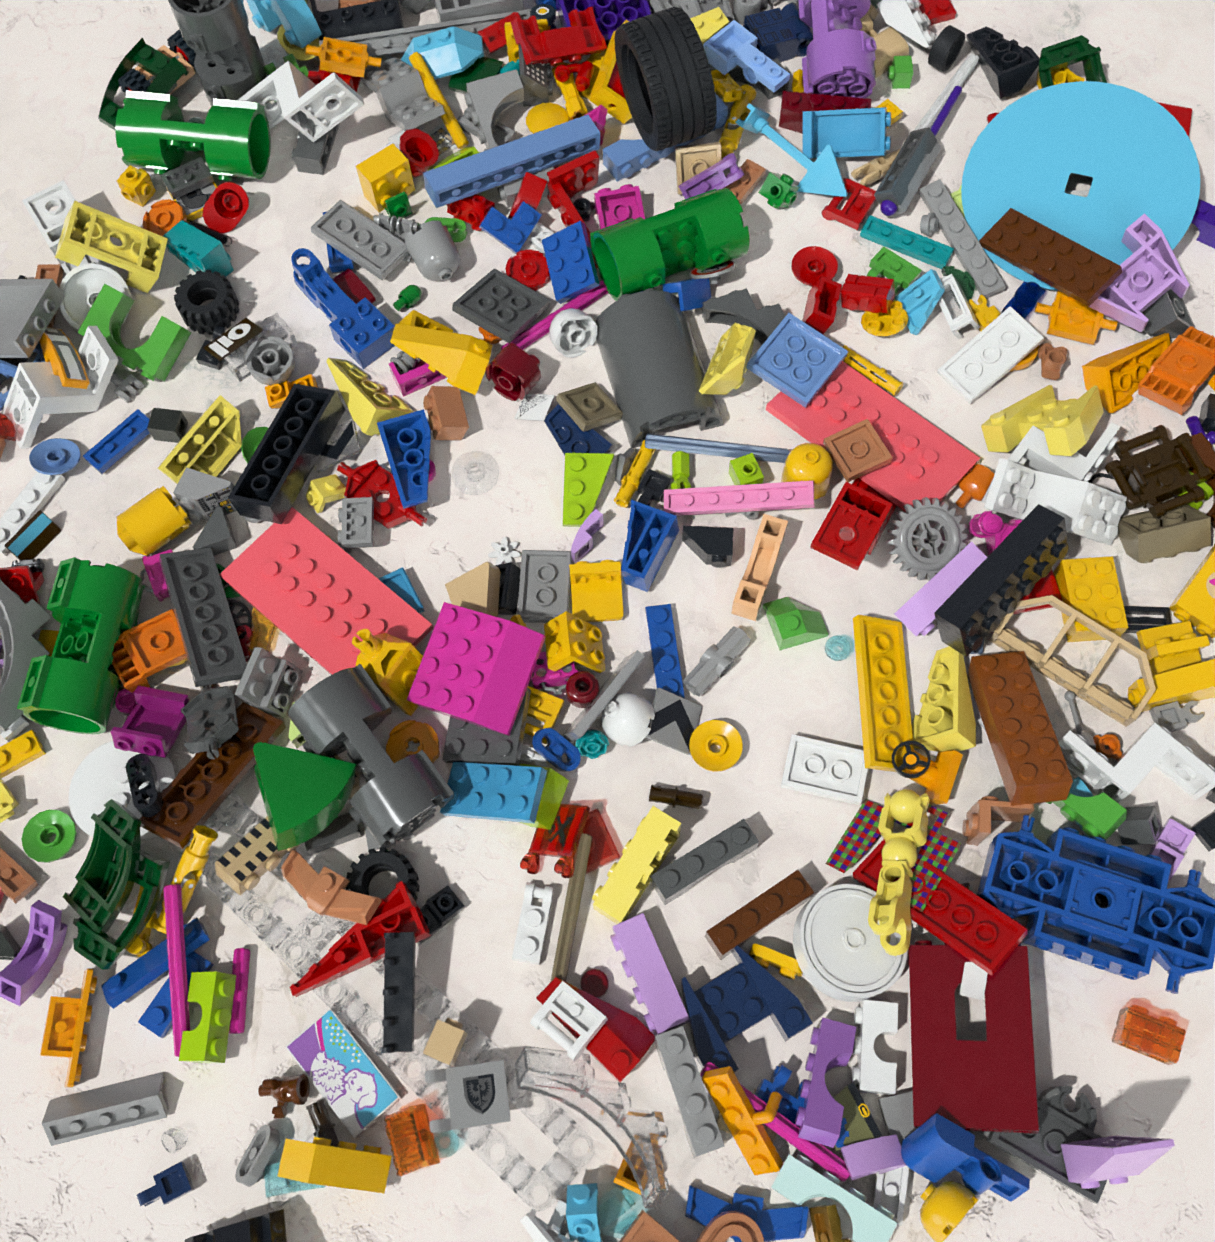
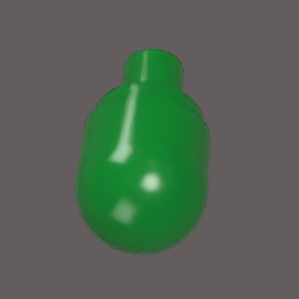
M409 285L404 288L398 295L399 299L393 303L394 308L400 311L403 307L409 308L414 306L422 298L421 289L417 285Z

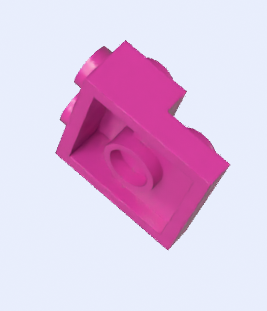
M632 184L621 186L620 189L611 190L610 188L598 190V193H594V203L600 229L631 218L641 217L645 219L639 186L633 187Z

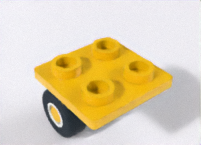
M539 4L531 9L530 17L536 16L540 33L545 30L557 29L554 24L556 21L554 7L548 4ZM506 22L505 34L509 62H516L519 59V45H516L511 22Z

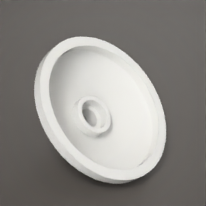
M84 264L72 269L63 278L59 289L65 297L59 308L68 323L77 330L80 329L104 283L131 298L127 283L113 269L100 264ZM129 310L127 316L125 317L123 323H124V322L126 321V319L128 318L129 313H130V310Z

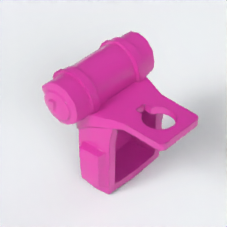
M985 511L982 514L974 515L968 523V530L974 537L985 538L989 556L1023 520L1011 519L1008 523H1003L1001 517L997 514L992 513V511Z

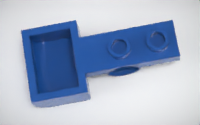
M937 1113L902 1140L901 1156L904 1163L912 1171L933 1183H937L950 1172L956 1170L962 1174V1181L965 1187L975 1195H981L989 1189L1010 1202L1028 1191L1030 1186L1029 1178L975 1148L974 1134Z

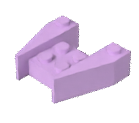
M1146 214L1138 218L1124 232L1121 242L1133 254L1120 264L1122 273L1089 306L1139 332L1145 329L1149 321L1142 314L1143 311L1170 289L1180 298H1183L1190 286L1162 230Z

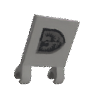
M504 1060L428 1070L425 1072L427 1084L447 1081L450 1118L430 1121V1131L432 1133L511 1121Z

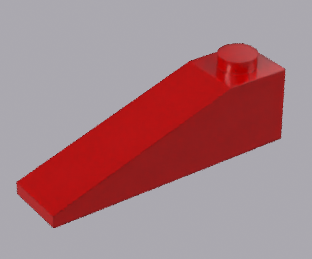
M555 977L536 999L543 1005L563 980ZM565 982L607 1017L606 1023L585 1049L618 1082H621L655 1041V1035L637 1017ZM551 1013L576 1040L579 1038L580 1035L555 1013Z

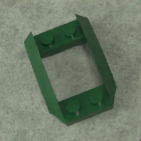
M1081 35L1042 48L1038 69L1042 89L1053 86L1051 71L1083 61L1086 81L1107 83L1100 58V46L1095 48L1088 43L1089 39Z
M143 37L127 53L116 68L102 99L98 119L113 130H115L118 109H123L113 102L119 88L118 80L131 70L134 65L155 76V79L146 91L148 93L170 94L176 88V82L182 75L187 76L188 74L187 69L175 56L172 59L146 44Z
M113 799L104 804L106 808L99 815L93 813L91 819L95 821L91 847L82 867L75 876V879L78 881L70 894L65 892L63 898L97 933L108 932L121 912L133 889L140 862L141 821L121 803ZM115 840L123 848L122 860L115 883L106 897L99 888L104 879L109 860L113 861L116 846L113 845Z
M115 840L113 844L117 847L114 861L109 860L104 879L99 888L106 897L115 883L122 860L123 848ZM141 850L135 883L144 887L127 927L116 940L107 933L95 932L82 917L74 918L73 924L78 927V936L73 938L74 950L100 969H110L134 943L153 915L161 897L170 861H160Z

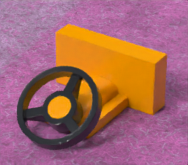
M905 741L894 749L892 765L898 774L926 788L925 793H927L930 799V805L947 804L963 754L956 750L938 752L936 760L933 762L928 749L923 744L917 741ZM910 745L920 747L926 753L927 757L921 755L913 749L911 750ZM905 746L907 753L903 756V764L897 767L895 755L900 748Z

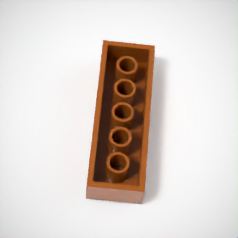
M1024 651L972 656L967 677L1011 806L1067 800L1073 780Z

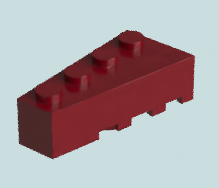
M783 91L779 127L803 134V111L871 108V99Z

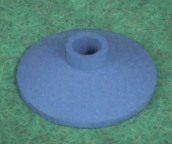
M54 438L36 445L30 452L29 461L37 472L46 475H57L73 469L80 461L81 453L79 447L74 442L67 439Z

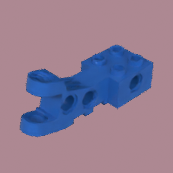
M299 248L294 251L291 261L294 269L295 284L317 308L325 313L326 317L332 322L329 324L334 341L363 369L395 346L390 342L394 325L369 300L364 298L355 304L327 274L320 260L313 252L305 248ZM300 257H307L310 260V264L302 263L298 265L297 260Z

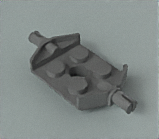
M212 684L200 686L201 693L188 702L185 707L181 708V712L186 717L188 742L185 741L183 744L190 753L195 754L207 751V757L215 759V756H219L218 748L238 732L239 725L235 695L228 686L212 688Z

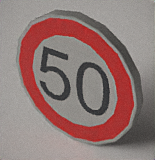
M728 261L704 271L694 268L690 271V277L693 279L709 278L710 285L718 284L722 274L735 268V262Z

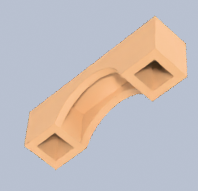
M767 514L763 515L746 571L740 581L733 601L731 614L756 621L788 525L787 520Z

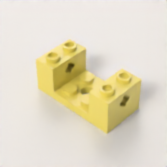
M74 201L65 218L55 258L79 266L85 255L92 256L127 270V285L148 293L159 278L168 238ZM115 237L119 239L122 246L114 245L110 238Z

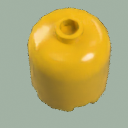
M815 443L797 445L786 458L781 482L813 481L814 500L824 497L829 489L833 462L829 452L824 447Z

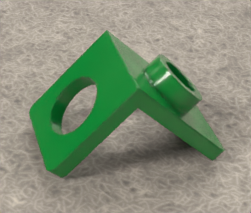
M402 192L385 201L387 206L385 210L390 218L392 216H396L397 219L398 217L404 218L413 214L406 192Z

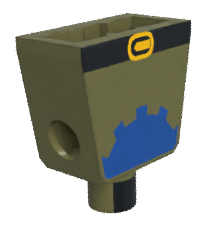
M854 1082L845 1086L833 1096L844 1107L840 1136L834 1148H832L833 1151L841 1150V1147L882 1136Z

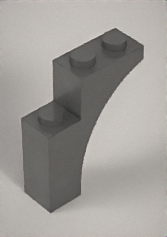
M747 288L732 291L721 297L710 298L703 302L702 317L705 323L732 326L736 322L740 325L752 327L756 330L755 339L761 345L785 318L779 303L772 306L767 305L757 310Z

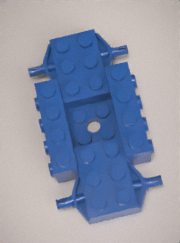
M1028 815L1023 816L1021 829L1018 832L998 833L990 843L977 896L1012 919L1028 916L1026 925L1027 935L1022 943L1131 980H1138L1148 975L1153 958L1165 971H1168L1169 975L1165 991L1173 994H1178L1180 979L1185 977V975L1213 969L1215 958V900L1203 893L1202 889L1199 888L1202 875L1200 871L1189 870L1185 887L1167 889L1172 865L1162 862V858L1155 855L1143 856L1134 853L1135 850L1122 845L1116 847L1107 844V841L1103 838L1094 836L1088 838L1079 835L1077 830L1067 827L1059 828L1047 838L1045 845L1031 833L1035 818ZM1100 893L1107 897V908H1101L1096 904V894Z

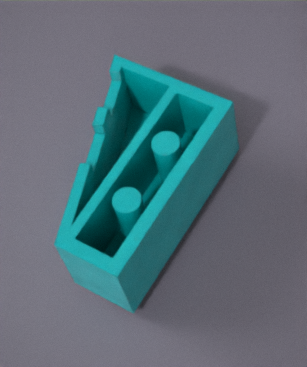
M181 220L163 235V237L168 238L166 245L168 251L195 273L200 270L201 272L211 270L212 273L217 271L221 276L227 277L234 271L230 263L231 257L225 251L222 242L193 225Z

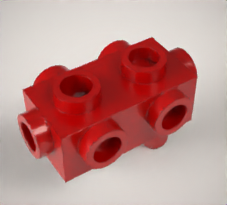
M475 194L447 204V213L453 215V218L461 219L471 224L473 230L481 231L482 229L479 228V225L491 207L495 208V203Z

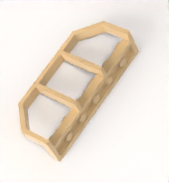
M1052 595L1019 601L1015 610L1003 618L989 639L990 642L1008 653L1024 651L1030 667L1066 690L1073 691L1076 696L1125 727L1138 718L1156 690L1148 658L1144 651ZM1049 604L1069 616V619L1043 655L1039 652L1040 649L1030 642L1024 643L1016 638L1017 634L1004 628L1015 610ZM1074 620L1111 642L1087 680L1081 673L1067 670L1063 667V663L1060 660L1051 656ZM1117 646L1138 659L1146 693L1134 711L1133 707L1123 700L1117 701L1110 697V693L1105 688L1091 685Z

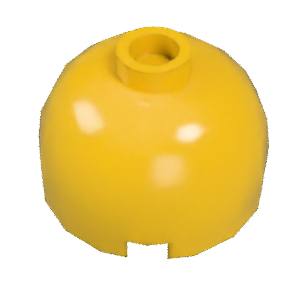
M944 1181L937 1187L931 1183L920 1196L924 1200L920 1209V1220L923 1228L935 1242L945 1241L963 1220L967 1212L978 1202L979 1198L964 1185L954 1181Z

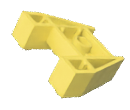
M1048 385L1002 411L992 414L981 425L988 451H1011L1022 441L1031 427L1035 426L1044 432L1050 455H1074L1087 443L1104 413L1098 386L1094 385L1078 399L1056 400L1052 385Z

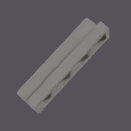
M163 1073L50 1100L42 1120V1126L50 1145H58L167 1118L168 1107L161 1091L164 1081Z

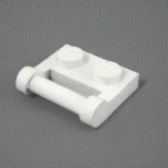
M562 981L533 1016L530 1024L537 1030L542 1029L568 1052V1057L576 1061L608 1019ZM552 1012L580 1035L575 1042L548 1020V1016Z

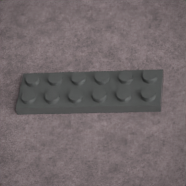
M211 547L160 554L159 561L195 687L241 679L247 663Z

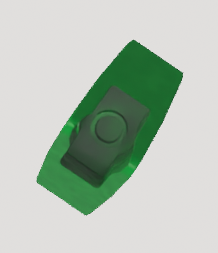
M258 742L254 745L255 775L277 850L281 851L304 843L328 827L341 812L351 794L355 783L356 764L263 742Z

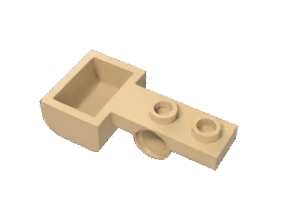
M866 13L860 19L862 23L860 31L863 30L870 37H873L876 42V60L874 63L875 78L888 71V66H892L894 56H908L909 47L905 39L891 26L877 34L873 30L871 17Z

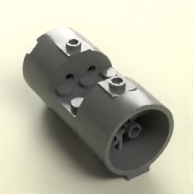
M168 0L187 46L194 49L196 53L195 69L211 107L213 106V98L239 101V98L268 77L256 37L250 35L248 29V16L243 0Z
M359 664L354 668L338 671L314 685L291 706L288 716L306 741L302 744L306 752L332 758L347 751V755L353 764H356V766L359 764L360 770L363 773L362 776L367 783L349 800L352 808L348 811L357 824L361 821L380 847L384 848L391 844L389 840L395 838V840L400 841L408 835V832H414L435 816V808L438 805L440 808H443L454 799V792L423 750L393 763L372 733L385 717L392 713L391 705L362 665Z

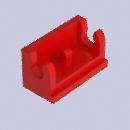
M513 12L483 30L478 31V35L482 37L483 44L489 55L507 45L505 23L512 22L516 18L521 19L518 12Z

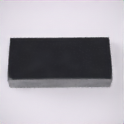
M511 562L495 565L500 570L498 614L515 615L517 612L521 569Z

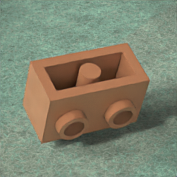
M431 386L428 394L424 397L423 405L424 409L428 412V424L430 430H432L434 440H462L469 425L459 388L453 386Z

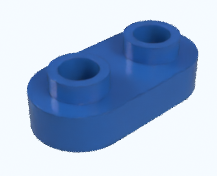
M544 728L534 734L532 739L533 748L555 768L565 772L572 771L579 766L581 760L579 750L556 730ZM543 737H545L548 742L546 747L542 745ZM563 754L567 756L566 763L562 761Z

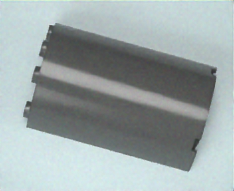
M652 288L635 294H625L597 317L595 322L598 332L596 340L617 406L623 413L622 422L631 448L640 447L646 435L654 434L656 430L698 420L700 431L723 426V420L714 394H702L699 392L706 371L685 311L680 310L679 298L677 296Z

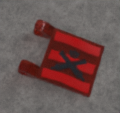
M560 804L551 830L536 828L530 849L522 858L520 868L527 870L529 874H536L540 868V855L560 857L554 866V871L561 874L563 878H571L574 872V857L590 807Z

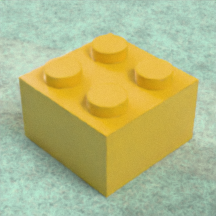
M393 143L356 165L363 195L378 213L387 208L385 203L387 199L402 192H406L408 196L411 192L415 191L409 161Z

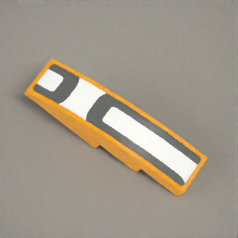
M47 327L39 340L45 362L51 363L53 373L60 377L62 387L87 389L90 382L76 348L61 329Z

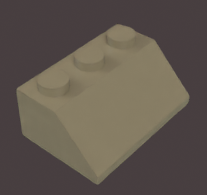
M1187 504L1164 512V515L1158 518H1154L1150 511H1144L1121 517L1118 524V536L1128 556L1138 563H1150L1153 559L1161 557L1171 558L1175 557L1178 553L1197 552L1200 548L1211 546V517Z

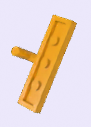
M731 1066L705 1071L702 1081L754 1175L780 1171L783 1161L762 1124L770 1123L774 1120L782 1100L781 1094L772 1092L765 1110L755 1112Z

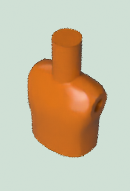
M976 464L971 472L959 483V488L964 493L956 501V505L964 508L971 498L977 501L983 500L995 474L987 467Z

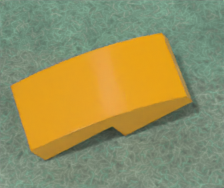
M309 374L292 382L287 380L281 384L265 386L269 407L271 409L281 408L294 384L318 388L316 378Z

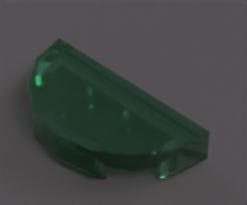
M955 266L943 267L941 271L943 276L952 274L959 282L969 302L973 297L975 289L974 279L967 271L964 273L961 270L954 269ZM951 290V293H952V295H953V297H954V299H955V301H956L958 307L961 308L960 305H959V303H958V301H957V299H956V296H955L953 290Z

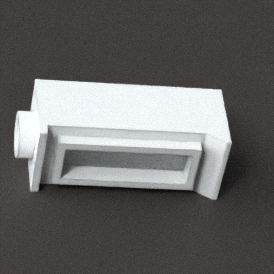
M950 274L940 278L945 291L938 302L951 332L958 339H961L963 336L959 329L968 324H971L976 330L980 326L959 282Z

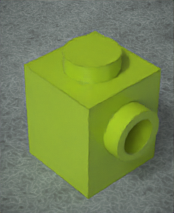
M753 453L730 460L728 473L734 485L763 484L764 475Z

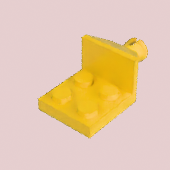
M368 629L359 630L356 634L363 641L361 642L355 636L352 638V644L361 651L357 656L355 667L361 664L375 685L405 714L412 716L418 705L407 701V697L423 655L411 643L390 634L382 633L373 636Z

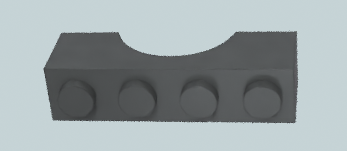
M742 819L652 874L650 882L664 905L689 891L696 883L715 870L727 864L735 863L756 850L759 841L745 819Z

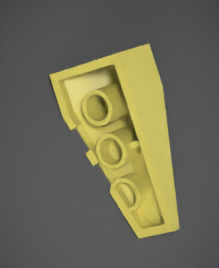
M327 359L326 362L348 410L363 433L370 436L374 434L380 435L377 426L378 422L413 413L411 408L396 395L390 397L384 392V386L367 380L368 375L348 360Z

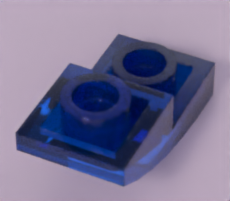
M1024 281L1016 290L1013 298L1004 307L1002 313L1011 306L1026 320L1046 290L1035 282L1027 283Z

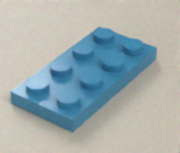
M453 762L447 784L454 792V799L441 808L440 813L453 817L535 823L547 770L542 767Z

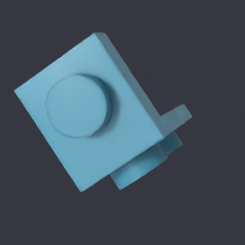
M597 1183L567 1185L566 1219L571 1241L602 1242L598 1221Z

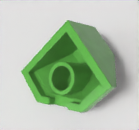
M789 597L763 604L779 650L818 640L829 635L820 612Z

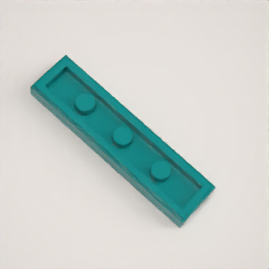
M869 215L860 232V237L942 270L945 269L954 251L952 247L872 215Z

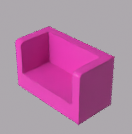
M423 360L420 363H416V367L413 370H408V372L402 375L398 373L393 362L388 363L391 374L403 397L446 378L439 371L434 373L428 369L429 364Z

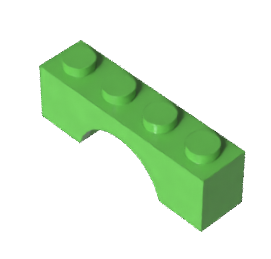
M1104 792L1092 797H1080L1069 793L1067 800L1046 802L1048 804L1054 803L1058 806L1061 814L1072 822L1075 820L1081 824L1083 831L1088 836L1100 837L1105 840L1126 820L1127 810Z

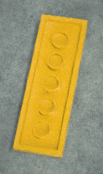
M857 615L853 618L865 768L896 772L892 765L894 749L902 742L913 741L902 622ZM910 745L911 750H914V745ZM905 746L900 748L895 755L897 767L903 764V756L907 753Z

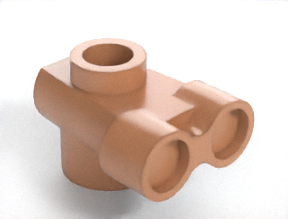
M1043 343L1039 346L1038 357L1041 359V376L1043 378L1057 380L1060 377L1061 369L1067 361L1068 350L1065 347L1054 348L1049 343Z

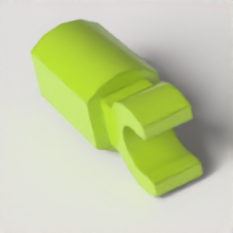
M677 451L672 454V479L674 481L671 483V489H680V487L681 489L691 488L688 481L690 476L689 454Z

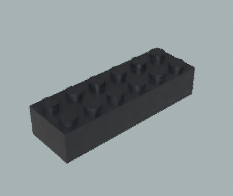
M300 384L293 385L228 497L240 516L277 524L283 523L346 410L336 391Z
M1038 504L934 612L943 643L966 657L973 650H977L981 646L983 639L990 632L995 631L1000 621L1007 614L1015 610L1018 602L1025 595L1027 596L1032 592L1035 584L1042 577H1046L1049 574L1052 566L1059 559L1061 560L1066 556L1069 547L1065 518Z

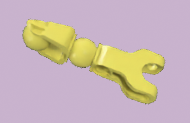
M909 789L898 790L892 796L887 793L884 798L885 807L882 808L878 829L886 842L881 851L883 867L879 874L876 895L870 901L868 915L870 928L874 934L880 935V943L885 952L893 956L904 954L909 948L912 930L910 915L912 882L910 877H913V872L911 868L915 866L917 861V848L923 846L927 841L928 817L926 813L930 799L927 793L920 796L915 791ZM894 819L905 824L913 822V826L904 832L893 833ZM899 933L901 936L900 942L894 946L890 945L891 934Z

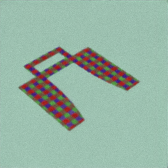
M868 799L864 800L825 863L826 865L845 873L866 853L881 834L878 825L883 806ZM930 804L928 805L927 812L937 816V819L932 827L928 825L927 841L919 851L915 866L912 867L913 877H910L912 892H917L923 887L922 880L915 877L916 875L923 877L926 882V888L922 893L917 895L911 894L910 906L923 912L927 905L926 896L937 888L942 879L923 865L924 861L945 873L962 844L938 833L949 813ZM894 819V822L904 827L911 828L913 826V822L905 824Z

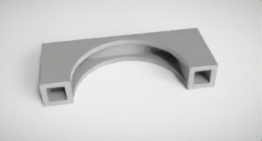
M517 69L466 83L467 93L464 94L467 107H472V121L474 126L478 125L479 127L477 133L480 143H485L486 149L484 151L498 146L493 138V130L500 116L510 107L524 101V88ZM552 166L533 173V175L547 180L548 183L549 177L547 172L554 168ZM523 177L498 187L501 201L505 200L508 208L513 205ZM547 183L541 198L547 197V195H549Z

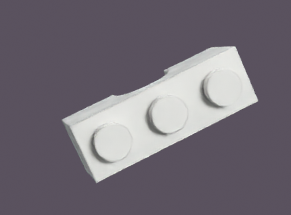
M863 999L859 1003V1007L855 1006L854 1024L859 1025L858 1036H855L853 1054H857V1066L852 1067L851 1081L856 1084L859 1092L894 1095L896 1094L897 1063L885 1062L879 1059L874 1051V1041L878 1035L893 1036L897 1033L898 1003Z

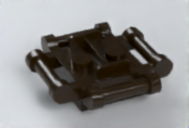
M1163 425L1154 427L1153 431L1125 442L1123 440L1116 442L1114 450L1120 460L1108 463L1105 466V470L1109 475H1112L1123 496L1127 497L1125 503L1129 510L1140 506L1143 509L1147 507L1154 518L1163 516L1164 512L1190 502L1197 503L1205 499L1202 488L1197 486V484L1210 479L1213 473L1202 462L1191 443L1192 438L1189 433H1183L1177 438L1170 440L1166 428ZM1157 440L1159 445L1130 456L1129 450ZM1179 448L1183 449L1196 474L1191 475L1188 471L1190 466Z

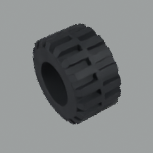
M201 270L196 271L194 275H187L186 280L182 279L179 282L181 286L176 287V295H174L175 305L185 324L192 331H198L199 334L208 332L211 335L217 325L229 328L231 326L230 322H235L237 319L236 314H239L240 310L238 307L239 301L230 281L224 275L221 276L219 272L215 271L212 273L211 270H205V272H201ZM214 299L211 303L200 306L203 302Z
M380 847V851H376L373 848L368 850L369 855L365 856L362 853L358 856L360 861L358 863L353 861L350 867L353 871L352 873L347 872L346 879L350 882L346 886V890L369 895V884L372 878L380 872L391 871L397 875L398 882L403 881L416 902L418 898L416 892H419L420 885L417 883V880H419L418 874L409 860L403 854H399L397 850L391 849V851H388L386 847Z

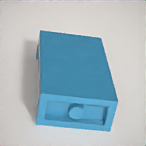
M887 107L803 111V154L809 159L818 158L825 147L831 145L835 157L885 156L886 151L891 148V137L887 136V127L891 126V112H887Z

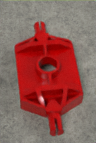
M373 460L356 469H352L344 462L338 465L337 471L348 477L344 494L345 498L372 497L374 500V520L386 528H393L407 520H412L421 527L427 522V517L416 511L417 505L403 509L393 474L379 466L377 460ZM381 494H388L390 496L385 502L377 501L378 496Z

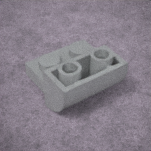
M255 647L234 695L246 701V704L271 716L284 718L303 670L288 660L278 659L263 648Z

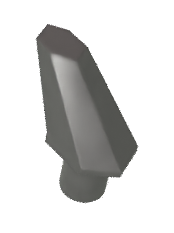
M628 448L624 454L620 453L617 456L615 481L620 486L622 485L621 480L623 476L627 475L632 465L631 460L636 455V451L632 448Z

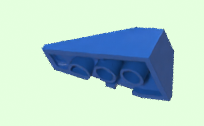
M424 409L378 422L377 426L403 509L427 502L431 430Z

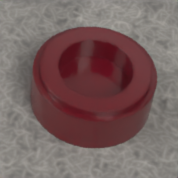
M591 969L584 973L580 985L583 991L601 998L608 991L609 982L604 972L598 969Z

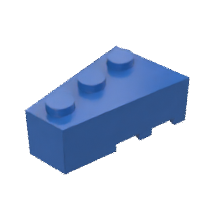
M631 500L630 519L628 520L627 540L625 541L621 572L625 584L648 592L679 532V525L676 515Z

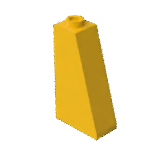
M1215 659L1153 675L1156 690L1141 712L1176 701L1179 704H1185L1189 701L1215 698ZM1143 678L1136 680L1128 688V700L1131 705H1134V708H1136L1146 693Z

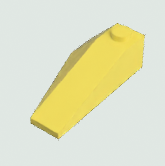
M949 646L937 650L928 675L930 683L926 694L921 696L920 702L922 707L920 713L915 715L912 723L913 741L923 744L928 750L938 752L951 750L959 752L976 747V722L964 656Z

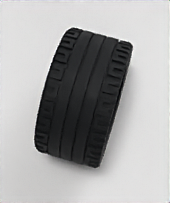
M671 7L621 24L615 32L616 62L630 113L645 144L654 151H660L710 133L714 129L717 117L714 83L701 39L687 13L681 8Z

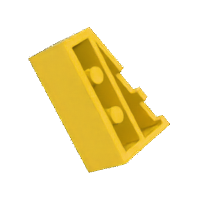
M313 1137L312 1143L285 1139L277 1177L309 1184L385 1194L392 1156L380 1154L381 1147L364 1145L363 1151L356 1150V1143L339 1141L338 1147L330 1146L331 1139Z

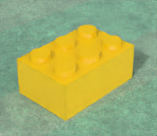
M1113 556L1061 560L1053 573L1063 602L1121 637L1128 629V623ZM1061 612L1063 624H1065L1069 616ZM1075 620L1065 633L1067 643L1106 640Z

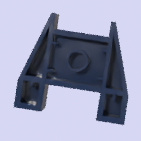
M738 945L734 947L732 954L739 965L696 991H693L686 977L681 979V987L686 1011L690 1019L689 1024L696 1057L701 1068L707 1062H712L718 1068L731 1066L733 1072H737L739 1068L726 1048L725 1043L769 1016L785 1042L813 1024L799 999Z

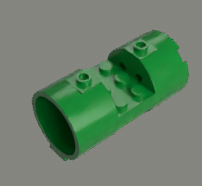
M126 91V98L123 99L124 107L123 109H118L115 125L117 148H122L124 154L122 161L125 165L153 169L154 174L162 175L180 167L185 151L199 152L200 150L205 153L206 162L211 174L219 176V180L232 181V177L261 179L265 175L269 164L271 140L264 105L257 102L213 98V106L207 113L205 124L184 122L177 97L170 94Z
M728 188L713 189L674 203V209L647 219L641 217L631 218L590 233L591 251L594 254L604 285H606L610 296L615 301H618L622 295L635 294L649 288L660 287L662 284H665V278L675 273L686 271L692 267L704 271L746 255L749 250L748 226L743 227V220L740 215L743 209L733 192Z
M73 557L60 561L46 608L52 611L53 618L61 623L52 656L43 655L31 659L17 709L22 710L24 716L50 728L79 734H101L107 729L111 710L116 703L115 700L120 686L119 678L108 671V667L113 662L112 652L114 645L124 631L138 625V610L145 585H141L142 579L124 568L108 563L105 566L90 565V560H80Z

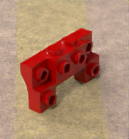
M588 7L584 11L574 9L568 13L571 27L545 30L541 33L535 15L525 20L520 18L514 19L511 22L516 45H521L526 65L550 63V66H557L566 60H569V63H575L582 60L581 57L584 55L601 53L606 50L605 38L597 26L593 7Z

